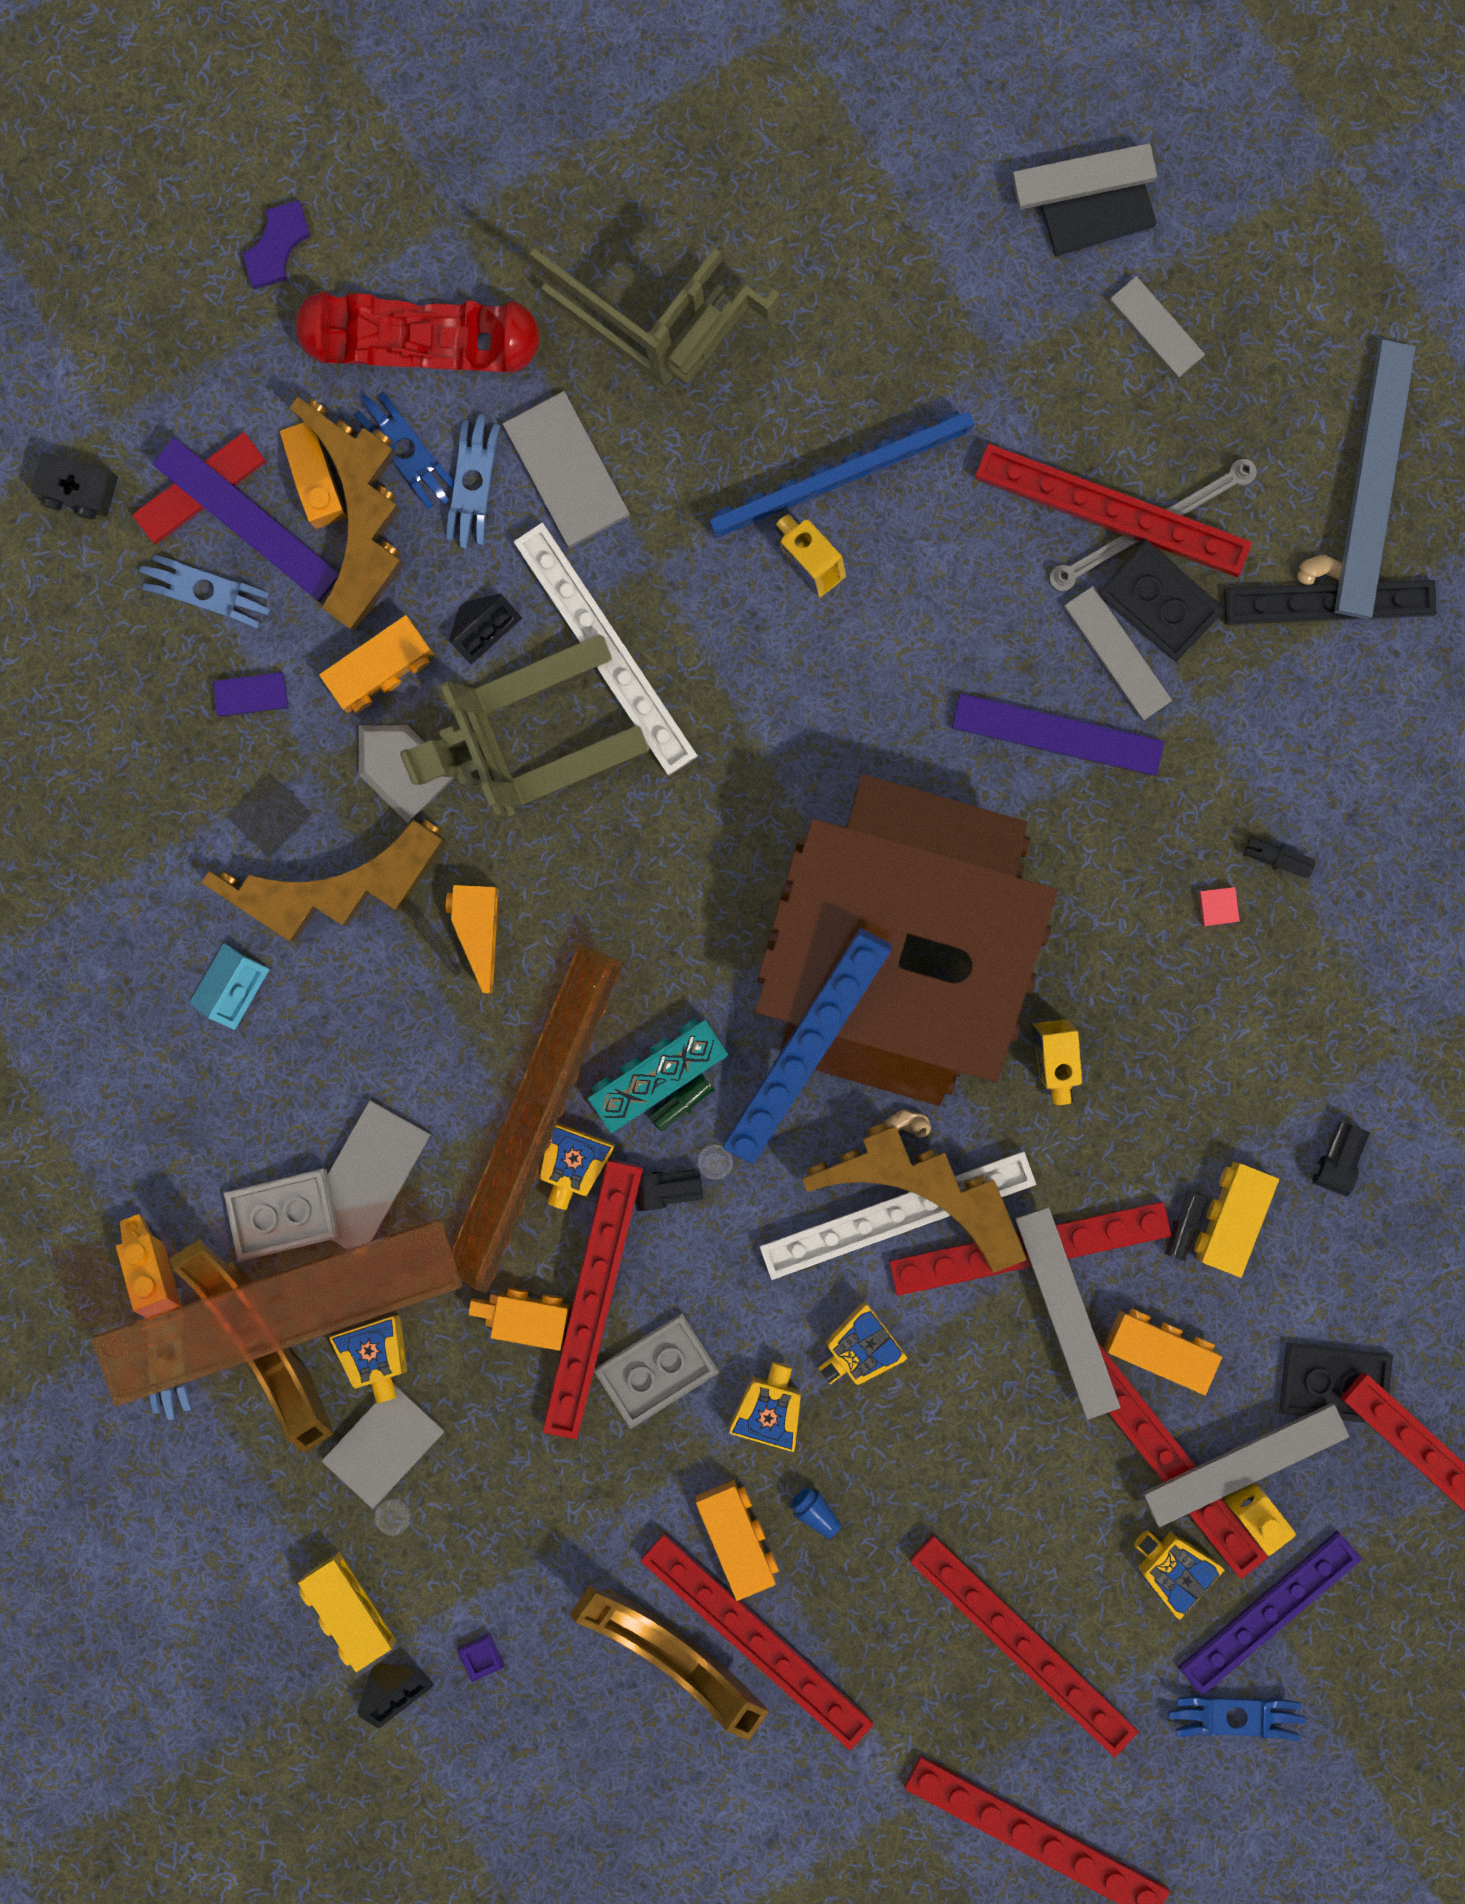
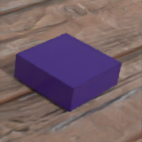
M490 1633L457 1649L471 1682L504 1668V1662Z

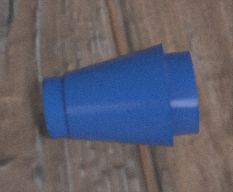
M806 1487L793 1498L790 1508L794 1511L793 1515L795 1518L821 1535H824L827 1539L832 1538L840 1530L841 1522L818 1490L813 1491L810 1487Z

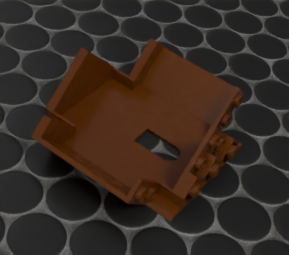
M865 774L861 775L846 828L812 818L806 839L798 838L757 979L758 983L763 984V988L755 1013L788 1022L780 1052L859 928H862L892 944L891 952L815 1070L937 1106L941 1105L945 1094H952L956 1078L960 1077L961 1072L998 1083L1010 1042H1016L1019 1035L1021 1021L1017 1020L1025 994H1031L1035 984L1036 974L1032 972L1041 945L1046 946L1050 936L1051 925L1047 924L1058 892L1056 888L1022 879L1025 865L1019 864L1020 857L1025 858L1031 838L1025 836L1028 821ZM907 933L966 951L972 960V970L969 976L963 981L948 982L897 967Z

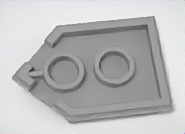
M359 725V776L409 824L454 778L441 776L422 785L412 784L400 753L405 749H412L425 742L408 725Z

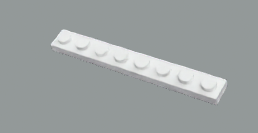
M543 522L513 541L578 641L581 643L597 635L604 636L612 655V661L596 668L633 724L641 727L649 748L667 775L670 776L697 758V754Z
M1024 1151L955 1175L960 1190L965 1189L964 1182L981 1175H984L985 1180L992 1178L995 1180L1001 1197L1036 1185ZM908 1192L760 1246L771 1280L951 1215L935 1203L915 1193Z

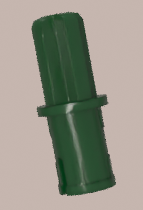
M701 1073L678 1093L674 1091V1096L650 1115V1120L658 1130L664 1131L686 1112L691 1114V1108L711 1092H714L715 1089Z

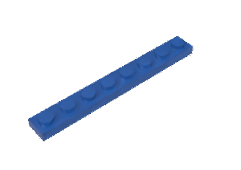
M953 411L942 416L939 419L940 423L927 428L926 424L909 430L907 432L908 437L896 442L894 438H889L874 446L875 451L865 455L861 451L850 454L842 459L843 464L832 469L829 465L819 467L810 473V478L798 482L797 478L788 480L778 486L779 491L766 496L765 492L757 493L745 500L747 504L734 509L733 506H727L713 513L715 518L709 520L714 538H719L972 431L974 426L969 411L963 414Z
M859 928L728 1134L722 1149L754 1164L890 954L892 944Z

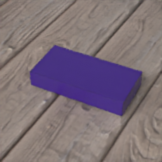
M283 672L213 681L217 716L219 717L289 708L285 674Z

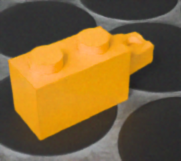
M140 1214L120 1221L122 1244L117 1245L116 1249L133 1311L149 1320L182 1307L163 1242L152 1235L145 1218Z
M508 1288L507 1293L491 1294L490 1301L475 1298L471 1300L468 1315L486 1319L485 1326L492 1327L490 1338L561 1350L570 1304L562 1303L563 1297L542 1294V1299L528 1297L529 1292L526 1290Z

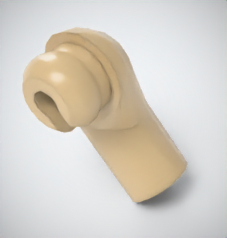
M1318 555L1307 559L1299 566L1301 570L1297 573V579L1305 585H1312L1316 577L1324 574L1340 580L1342 562L1327 555Z
M902 1109L882 1122H886L888 1128L896 1126L898 1132L905 1131L915 1134L919 1138L926 1137L931 1131L929 1119L924 1114L908 1109Z

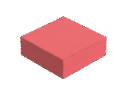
M1235 887L1198 892L1203 926L1240 922Z

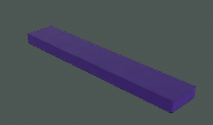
M175 437L152 463L154 467L318 602L337 581L339 573Z
M959 694L951 728L1151 776L1157 775L1165 742L965 694Z
M1337 1530L1178 1666L1179 1670L1203 1696L1358 1564L1362 1558Z

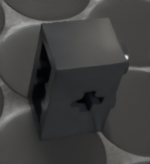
M42 452L31 493L41 499L40 505L58 511H61L62 506L75 509V515L95 520L96 515L108 516L118 477L107 469ZM80 485L78 491L72 490L71 493L68 491L69 486Z

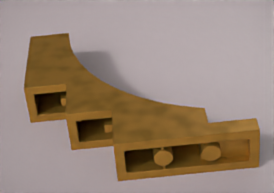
M426 819L422 824L412 820L402 835L389 848L359 868L339 876L309 882H281L248 875L239 888L237 886L240 880L222 870L220 874L209 871L201 883L286 940L296 942L317 909L340 925L347 927L369 894H372L393 909L400 911L446 841L439 837L442 830Z

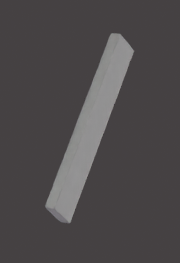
M1046 1206L1015 1217L1014 1219L1085 1418L1089 1420L1119 1409L1120 1405L1050 1208Z
M1330 1403L1142 1492V1495L1156 1525L1161 1527L1350 1436L1335 1404Z

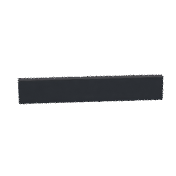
M1435 580L1378 582L1373 616L1370 619L1430 617L1437 615ZM1339 584L1227 588L1224 590L1225 625L1356 620L1362 618L1334 613Z

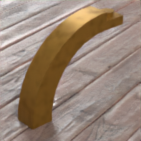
M589 1585L569 1613L575 1623L621 1643L666 1673L703 1705L726 1732L749 1741L770 1712L734 1674L707 1651L648 1609L609 1588L604 1592Z

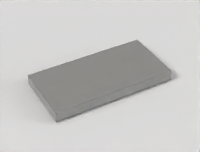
M565 391L503 423L568 548L630 516Z
M369 1100L328 1173L341 1238L333 1239L332 1241L360 1257H363L432 1135L430 1132L373 1100Z

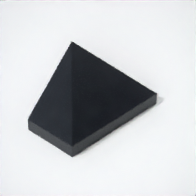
M501 593L465 601L459 607L449 641L471 665L516 625L522 617Z
M378 1663L372 1667L357 1711L359 1717L379 1729L431 1689L434 1684L428 1677L414 1668Z

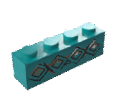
M694 1018L678 1029L681 1033L680 1037L671 1043L666 1037L649 1048L653 1055L640 1062L638 1057L622 1066L620 1070L623 1075L613 1082L607 1076L591 1087L594 1094L587 1099L611 1134L729 1055L706 1019L699 1023Z

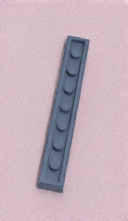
M1384 339L1377 346L1334 613L1367 620L1373 616L1416 346Z

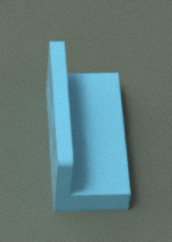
M224 943L190 1000V1004L207 1018L235 1030L270 969L242 955L233 947Z

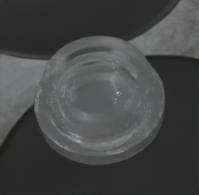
M709 1145L699 1154L698 1168L708 1179H722L732 1169V1155L730 1152L722 1149L723 1146Z
M396 1499L383 1502L375 1514V1523L378 1529L390 1536L399 1535L404 1532L411 1520L410 1510L407 1505Z

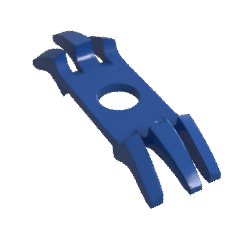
M382 392L378 396L393 416L391 419H388L366 394L361 397L380 425L377 430L393 441L390 448L395 451L396 444L403 439H408L414 443L415 452L410 458L402 459L396 455L392 461L407 479L427 509L432 508L433 504L418 483L421 479L444 504L448 503L449 499L431 474V471L434 469L452 490L454 489L453 479L428 451L387 395ZM358 410L354 416L370 433H373L376 428Z
M1201 1695L1183 1696L1177 1698L1176 1704L1178 1706L1198 1705L1203 1706V1709L1189 1707L1168 1712L1169 1719L1203 1722V1725L1193 1723L1176 1728V1737L1191 1735L1209 1737L1212 1735L1261 1736L1265 1739L1282 1738L1300 1742L1299 1733L1270 1726V1724H1306L1305 1716L1271 1710V1708L1301 1710L1300 1702L1272 1697L1269 1699L1211 1698ZM1235 1707L1242 1708L1246 1712V1721L1238 1727L1229 1725L1226 1719L1229 1710Z

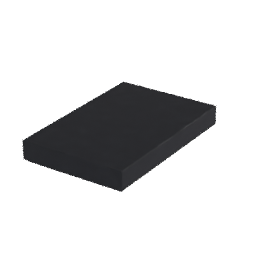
M1145 184L1040 205L1055 257L1150 229L1157 224Z
M1148 539L1136 549L1098 591L1099 595L1175 662L1185 654L1225 611L1222 605Z
M1286 1342L1279 1412L1281 1414L1305 1416L1333 1403L1342 1420L1366 1423L1340 1398L1362 1372L1368 1374L1389 1393L1393 1355L1390 1353Z

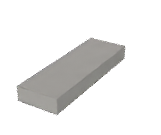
M1137 276L1110 298V305L1176 380L1205 356V353Z

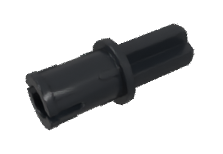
M1254 835L1249 837L1247 843L1261 850L1258 851L1246 846L1243 852L1245 857L1272 865V870L1280 868L1304 878H1309L1315 867V860L1313 858L1286 849V844L1282 843L1278 846L1259 839Z
M1193 1190L1187 1192L1178 1219H1173L1172 1223L1175 1224L1164 1254L1181 1261H1186L1195 1232H1200V1229L1197 1227L1208 1200L1207 1196Z

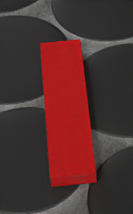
M245 432L204 461L233 486H236L267 463ZM174 483L132 514V516L156 545L205 508Z

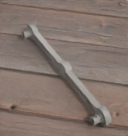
M1248 459L1237 460L1231 466L1228 474L1166 510L1184 516L1235 485L1247 486L1256 477V466ZM1122 535L1071 566H1056L1049 576L1050 584L1059 592L1068 591L1073 587L1077 577L1139 541Z

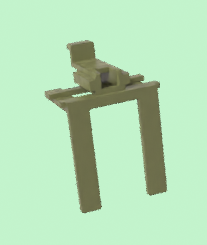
M533 248L529 253L532 264L642 345L647 351L648 359L547 283H544L540 288L543 296L662 386H665L667 382L669 383L672 377H675L681 383L689 384L748 306L766 320L770 318L779 306V292L774 289L765 299L747 285L744 286L733 302L728 301L721 312L716 309L726 295V289L721 284L717 285L704 302L702 286L722 261L721 252L714 248L652 330L645 332ZM689 304L692 319L671 344L669 328Z
M597 635L478 688H470L464 684H454L452 681L442 683L441 688L449 707L454 712L459 727L450 726L439 731L442 740H430L412 749L401 751L400 755L412 784L422 785L442 776L458 778L460 785H481L495 816L506 814L503 808L505 807L508 816L513 817L518 815L516 808L649 752V746L641 727L634 726L513 778L488 718L489 714L612 661V655L604 636ZM464 711L467 712V715H468L469 720H470V722H471V724H472V727H473V729H474V732H472V729H471V727H470V724H469V722H468V719H467L466 714H465ZM468 748L473 760L462 764L458 752Z

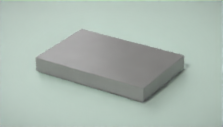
M319 1169L224 1193L237 1262L341 1238L327 1169Z
M682 1312L594 1368L596 1376L630 1429L719 1373L717 1366Z
M396 1382L393 1385L397 1398L379 1404L375 1403L321 1461L372 1509L375 1508L446 1430Z

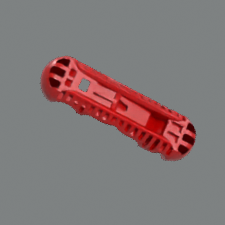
M320 291L303 301L295 319V333L302 350L309 357L321 363L515 373L531 363L538 350L540 341L539 328L534 316L526 307L516 301H509L508 304L499 307L485 306L475 301H465L461 305L435 303L417 306L414 303L378 299L371 294L356 293L347 294L345 297H335L327 291ZM480 333L491 335L490 350L478 349V335Z

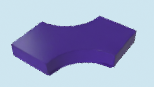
M300 200L267 209V226L263 237L253 248L242 253L253 289L287 280L286 265L290 253L300 242L311 237Z

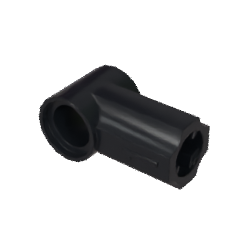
M1339 1121L1326 1155H1323L1318 1161V1164L1321 1166L1318 1173L1313 1174L1312 1183L1345 1197L1349 1196L1358 1179L1359 1169L1357 1165L1370 1132Z
M700 1169L664 1174L662 1171L652 1172L649 1175H643L642 1173L635 1199L636 1211L665 1208L667 1204L704 1199Z

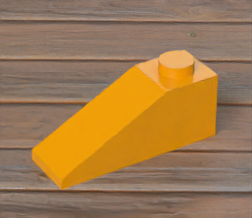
M306 422L281 430L280 435L296 488L310 524L315 529H319L348 518L322 443L317 434Z
M453 885V893H447L446 913L451 914V921L482 993H493L499 889L496 887Z

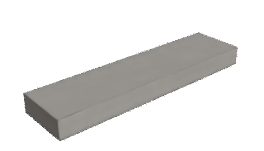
M1150 143L1014 171L1012 173L1019 210L1155 182L1157 179Z
M1094 586L1064 605V610L1141 721H1144L1173 701Z

